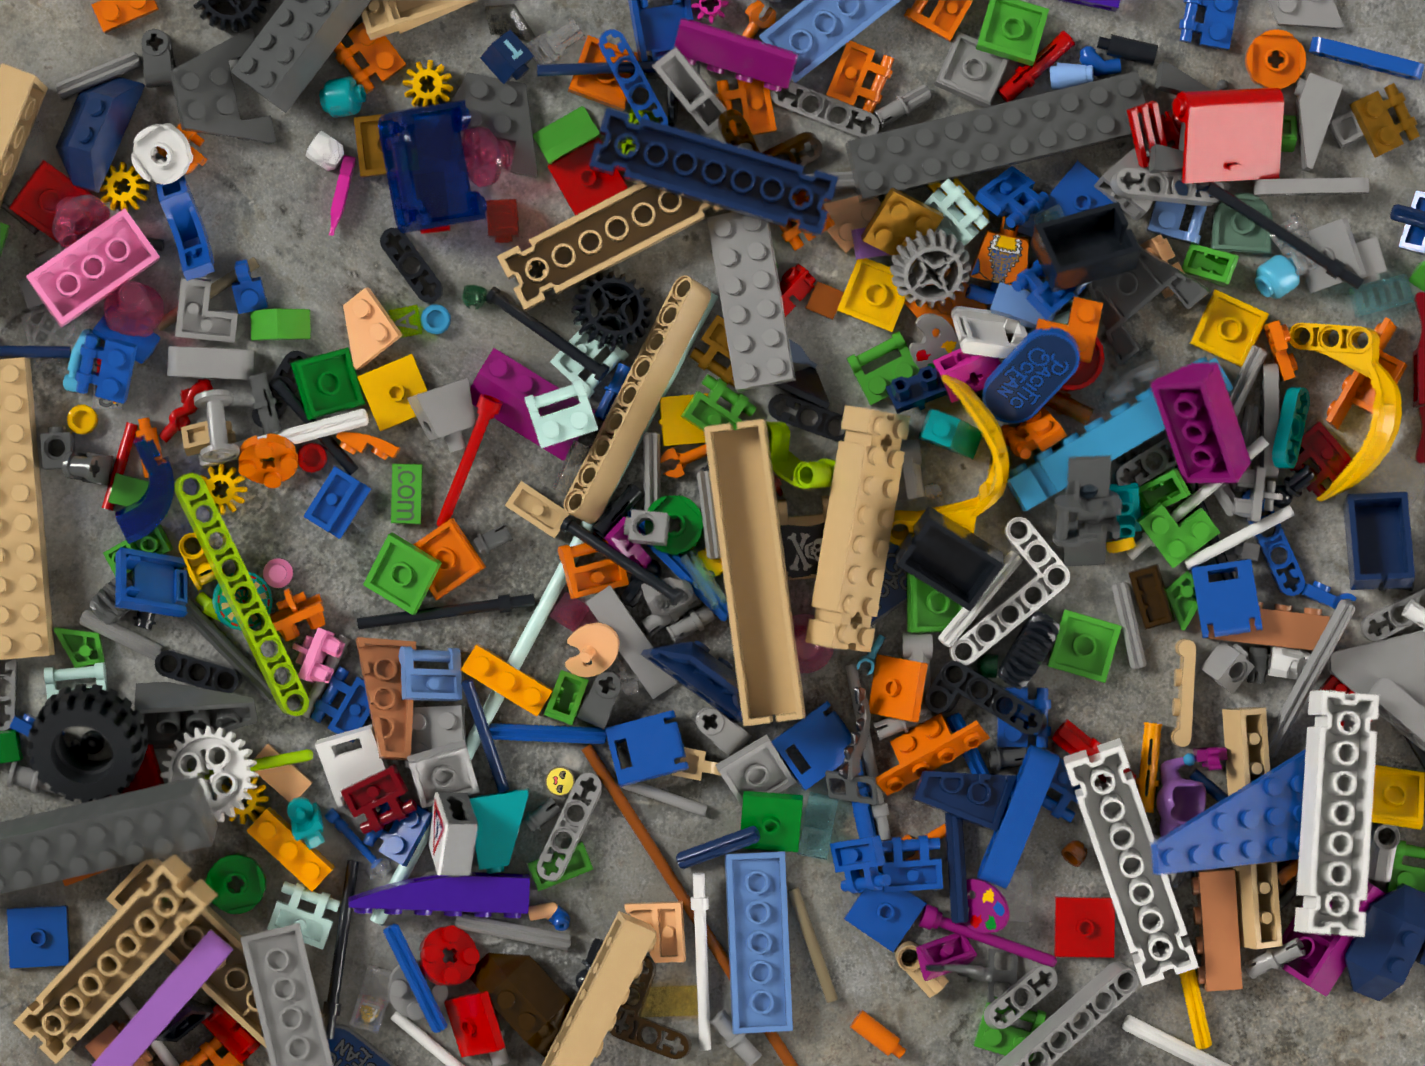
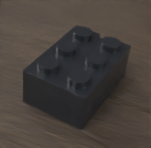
M1119 202L1035 225L1031 246L1052 292L1136 269L1141 249L1131 228L1127 229L1128 221Z
M930 506L927 507L914 525V534L909 532L895 551L897 566L970 612L1005 565L1003 552Z

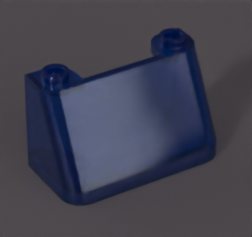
M465 100L399 110L383 114L379 118V135L396 226L401 233L486 219L487 204L484 196L480 195L478 191H471L460 133L467 129L471 121L470 111L466 107Z

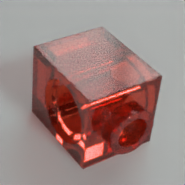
M517 199L486 200L488 237L495 238V243L513 242V237H519Z

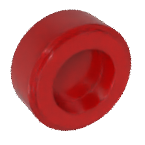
M305 444L297 454L298 464L306 472H319L327 464V452L319 444Z

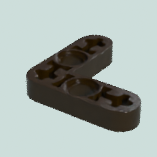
M732 109L723 112L718 118V128L725 143L737 147L742 143L751 144V151L760 153L742 114ZM734 120L736 122L735 125L740 133L739 135L734 136L729 127V121ZM803 132L761 154L774 158L779 154H787L789 157L788 162L805 166L818 159L823 148L814 133ZM807 142L811 144V150L806 152L804 145ZM791 149H795L796 154L798 155L797 158H795V156L791 152Z
M646 955L643 961L646 962L645 967L649 969V972L642 974L639 982H645L644 987L637 983H632L630 988H634L639 992V1002L636 1005H630L627 1002L624 1005H620L626 1010L635 1011L634 1015L630 1013L626 1017L625 1023L629 1025V1029L619 1032V1026L615 1024L609 1032L618 1039L668 1058H684L689 1054L692 1046L688 1035L641 1017L656 974V964L651 957ZM618 1009L616 1020H622L625 1011ZM648 1026L653 1027L657 1031V1039L652 1044L646 1043L642 1038V1031ZM664 1032L668 1033L665 1038L667 1040L676 1041L679 1037L681 1039L680 1044L684 1046V1050L674 1053V1047L666 1043L663 1044V1049L659 1048L664 1039Z

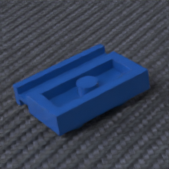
M334 466L303 517L338 539H341L372 488Z

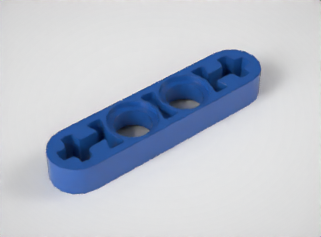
M616 29L605 30L599 37V48L638 122L640 123L641 118L650 120L646 112L640 116L638 111L648 108L654 102L656 108L651 109L653 115L656 118L661 116L662 121L660 124L668 126L667 116L626 38ZM608 35H611L613 38H620V42L617 43L620 53L625 49L628 52V55L619 57L614 63L610 59V57L616 56L611 48L606 49L604 47V44L608 42L606 38ZM623 61H630L634 64L635 72L629 78H623L618 73V66ZM639 87L645 88L649 93L647 102L641 105L634 103L632 99L633 91Z
M1312 37L1309 48L1310 54L1410 80L1420 81L1424 70V64L1321 37Z
M1251 489L1243 492L1241 499H1250ZM1263 499V501H1262V510H1261V512H1264V511H1265V510H1264L1265 499ZM1274 509L1273 511H1268L1269 515L1275 512ZM1269 515L1261 516V519H1263V518H1265V517H1267V516H1269ZM1248 521L1249 525L1255 523L1253 521ZM1279 523L1274 526V533L1270 537H1263L1261 534L1254 537L1260 545V550L1279 591L1284 595L1295 596L1300 594L1305 588V578ZM1276 547H1282L1287 553V558L1282 564H1276L1271 560V552ZM1291 563L1293 569H1288L1289 575L1292 578H1298L1294 591L1289 587H1284L1283 583L1287 581L1285 573L1281 572L1278 575L1276 571L1277 569L1286 568Z

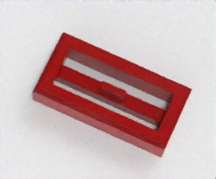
M1150 101L1127 110L1138 164L1142 168L1149 166L1150 156L1147 157L1137 113H1141L1144 127L1143 132L1147 141L1149 155L1151 147L1155 145V142L1167 147L1159 106L1156 101Z

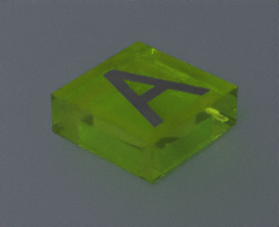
M418 305L388 310L389 316L403 334L400 338L423 334Z

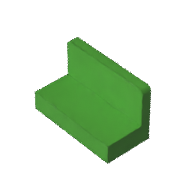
M581 106L535 132L533 137L550 165L598 137L600 138L601 134L586 108Z

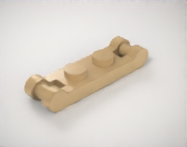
M1180 639L1175 644V651L1180 656V669L1175 668L1174 686H1178V698H1173L1172 715L1177 716L1176 728L1170 734V740L1177 746L1185 747L1189 745L1192 737L1196 645L1191 640Z

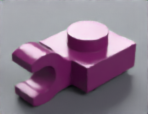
M623 517L604 538L610 546L637 564H640L643 568H646L652 559L643 550L641 544L631 543L628 539L629 535H624L626 517Z
M1223 746L1193 748L1196 761L1202 762V767H1208L1209 771L1222 770L1220 760H1227V748Z

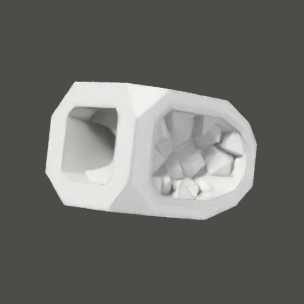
M320 131L308 147L306 157L327 171L338 168L343 160V145L323 131Z
M1270 646V657H1268L1266 675L1297 680L1311 654L1304 650Z

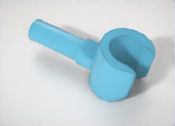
M879 634L871 648V652H868L866 656H862L858 660L857 670L862 662L867 661L871 664L867 675L873 673L875 668L874 659L885 640L884 636Z

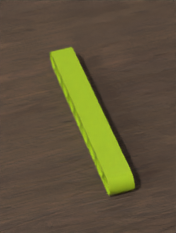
M195 473L181 475L174 483L175 494L279 709L286 715L300 716L304 714L309 707L307 693L204 480ZM187 478L194 480L197 488L193 495H187L183 491V483ZM199 506L207 507L210 513L208 520L204 523L196 518V510ZM213 533L220 534L223 540L221 547L217 550L209 545V537ZM226 560L233 561L236 567L234 574L230 577L222 572V564ZM241 586L246 588L249 594L247 601L242 604L235 599V592ZM254 613L261 618V626L257 630H252L248 625V619ZM267 640L271 641L274 645V652L270 657H265L261 652V646ZM280 667L284 668L287 672V679L282 684H278L274 679V672ZM292 694H296L300 699V705L294 711H291L287 706V699Z

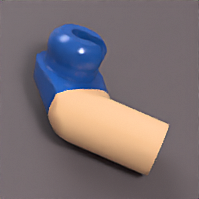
M549 902L529 906L528 914L530 921L546 918L555 926L554 928L557 931L568 929L570 916L558 904Z

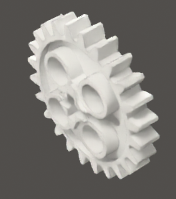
M207 726L205 734L202 729L195 728V737L185 732L184 739L186 742L183 743L175 740L174 743L178 748L177 751L167 750L172 759L171 761H163L162 764L168 767L169 771L160 774V776L167 778L168 783L198 777L216 820L224 822V813L234 818L235 812L233 808L236 807L244 810L245 807L241 800H252L247 790L257 788L255 784L250 782V778L258 776V773L250 771V767L256 765L257 761L247 759L253 751L251 749L242 750L246 741L243 739L235 741L236 733L229 732L225 737L226 731L224 728L219 727L215 733L213 727ZM203 749L206 750L205 758L202 756ZM223 749L225 759L222 763L217 764L215 754L218 750ZM195 757L197 767L194 771L189 772L187 770V762L190 758ZM209 770H213L214 775L210 776V780H206L205 775L209 774ZM229 777L232 780V788L229 792L224 793L222 783ZM214 792L217 794L216 801L213 800Z

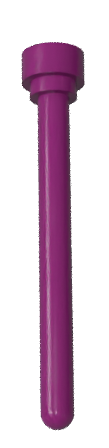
M926 904L919 927L928 930L940 927L1046 966L1054 967L1057 964V958L1053 955L992 933L976 932L963 923H952L950 918L942 916L943 913L939 912L937 907Z

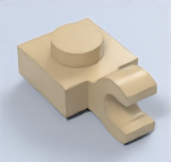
M207 421L181 427L183 446L187 456L199 454L201 449L210 445ZM226 421L228 443H235L237 440L235 431L232 429L231 421Z
M684 747L686 757L675 760V764L688 762L689 769L671 774L699 781L702 779L703 772L721 776L716 767V764L719 762L705 760L707 751Z

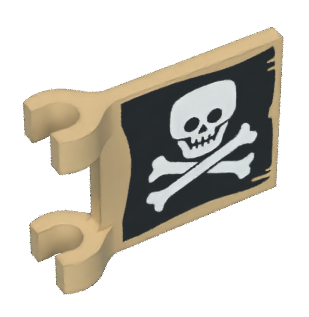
M830 495L821 496L823 513L789 517L786 499L777 500L788 580L816 578Z

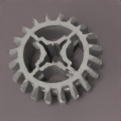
M929 228L925 236H922L921 232L917 231V238L914 240L906 236L907 246L898 245L899 255H892V261L895 265L890 266V272L894 275L892 282L897 287L900 296L905 295L907 302L912 303L915 301L920 308L927 302L928 306L933 309L936 301L945 306V298L950 297V299L955 300V291L964 292L962 282H969L970 277L967 272L971 271V265L968 262L970 256L964 250V244L961 241H957L955 235L951 233L946 236L945 231L941 229L935 235L933 230ZM917 258V265L912 269V273L908 275L910 266ZM953 262L950 273L944 278L945 271L950 268L949 264ZM925 263H927L929 267L935 269L937 274H935L932 270L927 268Z

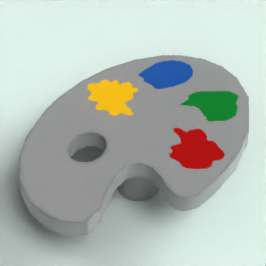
M927 313L917 318L915 323L924 333L922 342L909 345L910 354L919 369L929 365L935 368L933 360L959 349L957 335L948 321L939 315ZM935 328L939 329V335L936 337L932 335V331Z

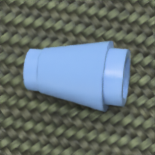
M1057 62L1056 66H1050L1052 90H1060L1093 82V66Z

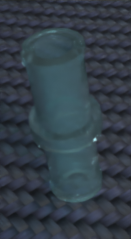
M696 550L689 552L690 558L687 554L684 555L680 562L693 578L694 587L701 590L713 610L719 608V602L721 605H724L727 602V598L715 581L716 575L714 572L707 569Z

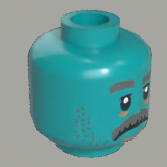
M351 76L327 81L319 94L322 109L334 118L359 113L362 102L366 101L363 85H357L356 80Z

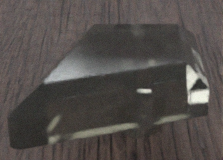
M515 4L485 7L491 35L501 37L511 29L521 41L535 42L536 36Z

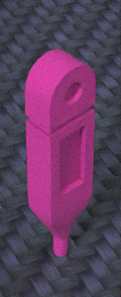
M344 155L331 206L330 236H334L335 229L344 212L356 157Z

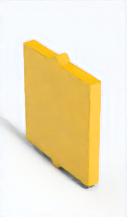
M694 394L661 397L659 401L661 419L658 420V423L662 427L663 446L706 443L704 432L681 417Z

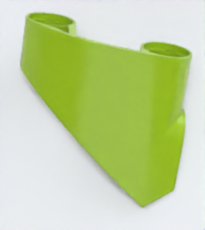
M782 421L767 422L773 471L786 482L802 489L831 487L836 460L822 458L819 461H801L789 451L790 430L787 424Z

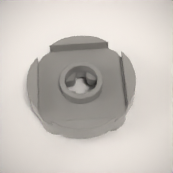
M398 965L392 971L389 978L387 991L390 1003L397 1012L413 1020L425 1018L415 995L412 996L410 994L412 989L400 965ZM424 976L439 1008H441L448 996L447 986L436 985Z

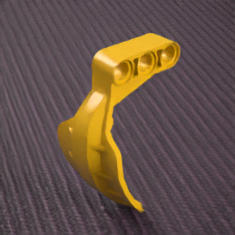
M1296 323L1289 330L1291 337L1289 343L1296 349L1317 351L1372 379L1371 385L1376 390L1370 430L1361 449L1351 463L1331 484L1329 489L1316 498L1318 501H1325L1351 489L1365 479L1390 451L1399 431L1402 417V398L1399 388L1391 375L1379 364L1380 337L1374 329L1361 326ZM1307 329L1310 333V339L1303 345L1299 336L1302 330ZM1335 330L1339 334V342L1332 347L1328 338L1330 333ZM1365 332L1369 341L1367 346L1362 349L1359 347L1357 340L1359 335Z
M944 374L942 375V380L961 400L982 431L992 453L986 481L980 485L977 497L933 509L974 534L976 517L994 505L1006 489L1009 475L1008 450L1002 429L997 420L974 390L965 382ZM896 510L894 512L892 528L896 524H904L907 528L902 532L892 529L890 542L900 546L909 532L914 534V525L925 510Z

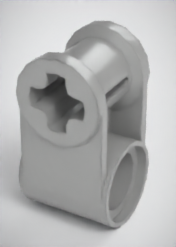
M712 707L702 708L696 715L695 723L697 728L728 756L743 749L752 737L733 720L730 721ZM712 714H715L714 721L717 723L716 726H707L705 729L703 727L705 724L702 719L703 716L707 715L710 717Z

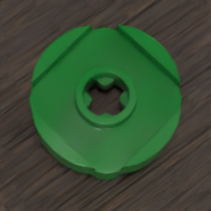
M679 495L664 496L657 499L648 508L647 511L668 513L672 520L681 519L679 524L681 530L678 532L675 530L671 533L668 532L667 547L652 545L656 550L677 556L689 552L701 540L704 530L702 513L698 506L689 498ZM649 520L645 521L644 524L646 535H649L654 530V523Z
M230 854L219 859L211 867L205 882L217 894L212 903L229 914H242L253 909L262 900L266 889V877L261 866L254 858L242 854ZM232 876H237L239 880H243L244 885L240 887V892H235L234 888L228 887V883L232 881Z

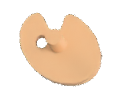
M599 622L579 627L570 635L567 643L578 648L580 653L566 660L565 666L572 674L579 677H593L606 671L613 664L619 652L620 641L616 631L607 624Z

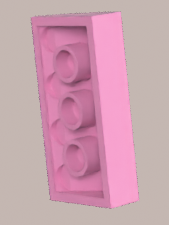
M124 208L28 274L26 278L62 328L159 261L160 256Z

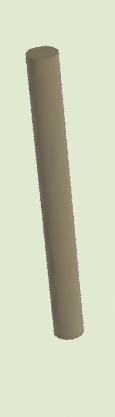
M254 257L247 260L250 273L260 267ZM235 269L211 284L210 299L230 287L232 283L239 281ZM178 306L154 321L160 332L176 322Z
M799 887L790 889L788 894L827 1003L836 1001L838 997Z

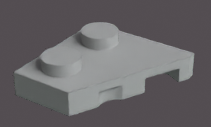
M1267 0L1277 25L1333 29L1344 27L1333 0Z

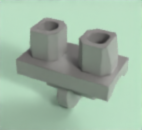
M1254 467L1253 470H1246L1236 486L1251 488L1250 499L1234 498L1232 514L1246 517L1247 521L1260 522L1263 499H1265L1264 510L1273 511L1274 500H1283V494L1275 493L1276 482L1267 481L1266 492H1264L1266 468Z

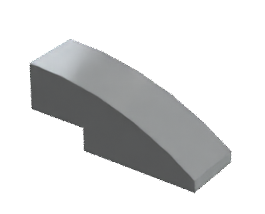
M674 47L652 66L708 135L718 127V118L723 112L727 111V108L677 47Z

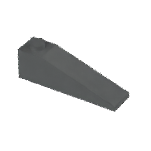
M171 682L136 683L134 710H139L143 718L140 724L144 723L148 732L146 739L148 740V745H153L154 749L176 747L174 741L182 742L185 740V732L195 737V728L202 729L204 734L207 726L213 727L214 731L219 727L224 728L227 732L258 722L255 700L252 697Z

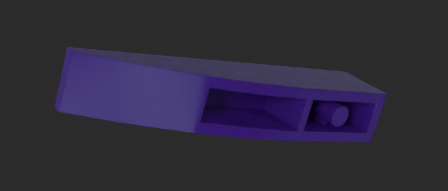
M471 872L470 875H460L458 877L435 874L379 886L348 897V907L354 908L355 913H372V909H384L385 914H402V910H414L415 915H432V911H444L446 916H462V912H474L476 917H491L492 913H504L503 917L521 918V914H528L530 877L529 874H487L486 872Z

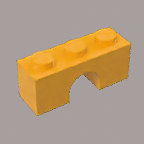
M480 644L475 645L461 668V671L536 717L553 692L552 688L504 661L503 658Z
M272 807L267 808L246 830L311 892L335 868L316 848L309 850L302 839L296 841L292 834L291 825Z

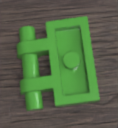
M707 374L702 384L710 389V393L706 396L700 391H696L681 417L703 432L704 427L729 423L734 424V430H736V422H743L738 418L741 412L751 417L757 407L748 401L749 398L744 394L740 393L738 395L728 388L727 383L722 379L716 380ZM720 397L732 404L729 411L716 403Z

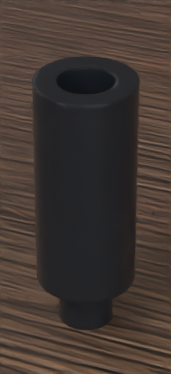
M1111 34L1110 39L1099 36L1097 48L1107 50L1106 55L1153 66L1158 45Z

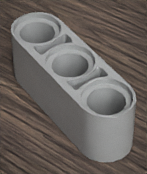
M169 346L167 376L249 381L248 377L254 375L255 351Z

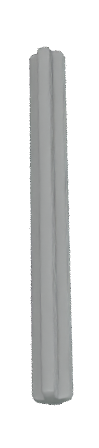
M1341 600L1337 605L1268 733L1269 758L1276 757L1306 702L1309 691L1313 689L1355 611V606L1351 602Z

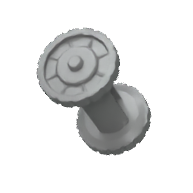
M221 389L208 390L194 397V405L197 408L206 409L210 445L200 451L201 460L204 462L223 463L232 461L240 455V447L228 443L224 408L234 402V396L231 391Z

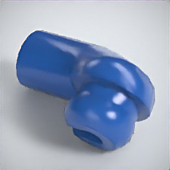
M1086 46L1081 49V64L1092 65L1095 76L1121 73L1120 58L1103 60L1096 53L1095 48Z
M991 282L990 290L969 284L966 298L990 305L994 300L999 283Z

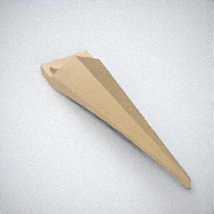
M371 0L361 13L371 41L397 31L401 34L478 0Z

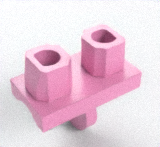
M321 628L317 629L314 638L306 635L302 645L294 643L292 649L299 651L295 662L302 665L298 677L313 683L315 681L329 683L334 669L324 665L323 662L327 654L339 658L344 650L345 643L334 637L335 633Z

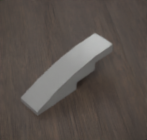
M611 585L586 601V604L599 623L607 624L616 631L620 641L619 652L652 699L678 683L674 678L641 655L643 650L654 647Z

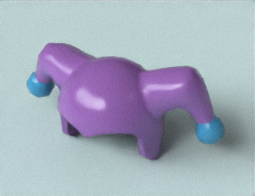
M1187 753L1184 757L1166 760L1160 766L1163 787L1158 792L1156 806L1161 816L1159 826L1161 837L1205 811L1206 789L1204 783L1182 779L1178 772L1184 765H1194L1196 756L1192 753Z

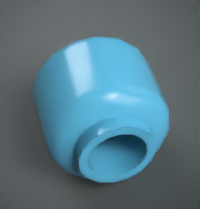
M1275 255L1256 270V287L1265 297L1280 299L1298 286L1300 282L1298 274L1300 268L1294 259L1283 255Z

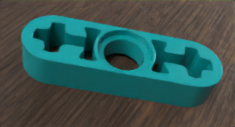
M1289 387L1285 392L1272 450V461L1276 468H1294L1297 464L1310 406V395L1305 387Z

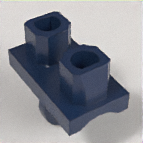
M930 365L920 369L917 375L909 378L898 377L892 380L891 385L886 386V392L897 414L915 407L919 411L924 410L925 403L947 395L936 368H932Z

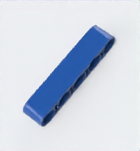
M1033 745L1029 746L1018 771L998 830L993 832L977 874L978 879L1004 889L1008 887L1056 772L1060 758L1059 755Z

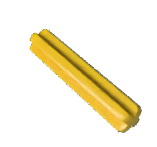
M1193 969L1179 975L1195 1046L1198 1049H1205L1212 1046L1196 970Z

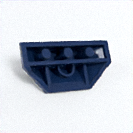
M119 77L78 94L55 146L74 186L99 193L145 85L143 83Z
M695 640V642L676 643L642 651L641 655L730 720L743 722L737 673L732 671L733 665L723 658L719 657L716 659L710 655V649L706 645Z
M1406 884L1396 887L1397 889L1386 893L1369 904L1366 910L1364 937L1354 936L1344 956L1352 990L1377 1001L1382 1000L1404 984L1425 941V892Z

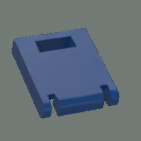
M628 0L639 61H647L646 51H649L651 61H658L674 48L681 19L688 18L694 20L690 0H672L673 5L647 8L648 0Z
M121 547L116 553L115 607L173 617H185L187 615V607L185 605L188 603V575L186 570H182L186 568L184 559ZM127 569L133 570V586L127 587Z
M1251 559L1192 568L1202 638H1209L1207 625H1213L1214 637L1249 633V619H1254L1256 631L1262 630ZM1237 571V579L1209 583L1208 575Z
M829 701L821 704L806 715L805 718L799 720L771 741L804 791L824 778L827 770L833 771L844 763V748L851 743V732L836 711H832L827 716L824 715L823 711H826L831 706ZM793 744L810 766L803 773H800L785 752Z
M674 710L605 728L620 787L689 769L688 762L675 764V760L685 758L686 753L678 722L665 724L666 720L676 717ZM626 741L632 767L622 769L616 743Z

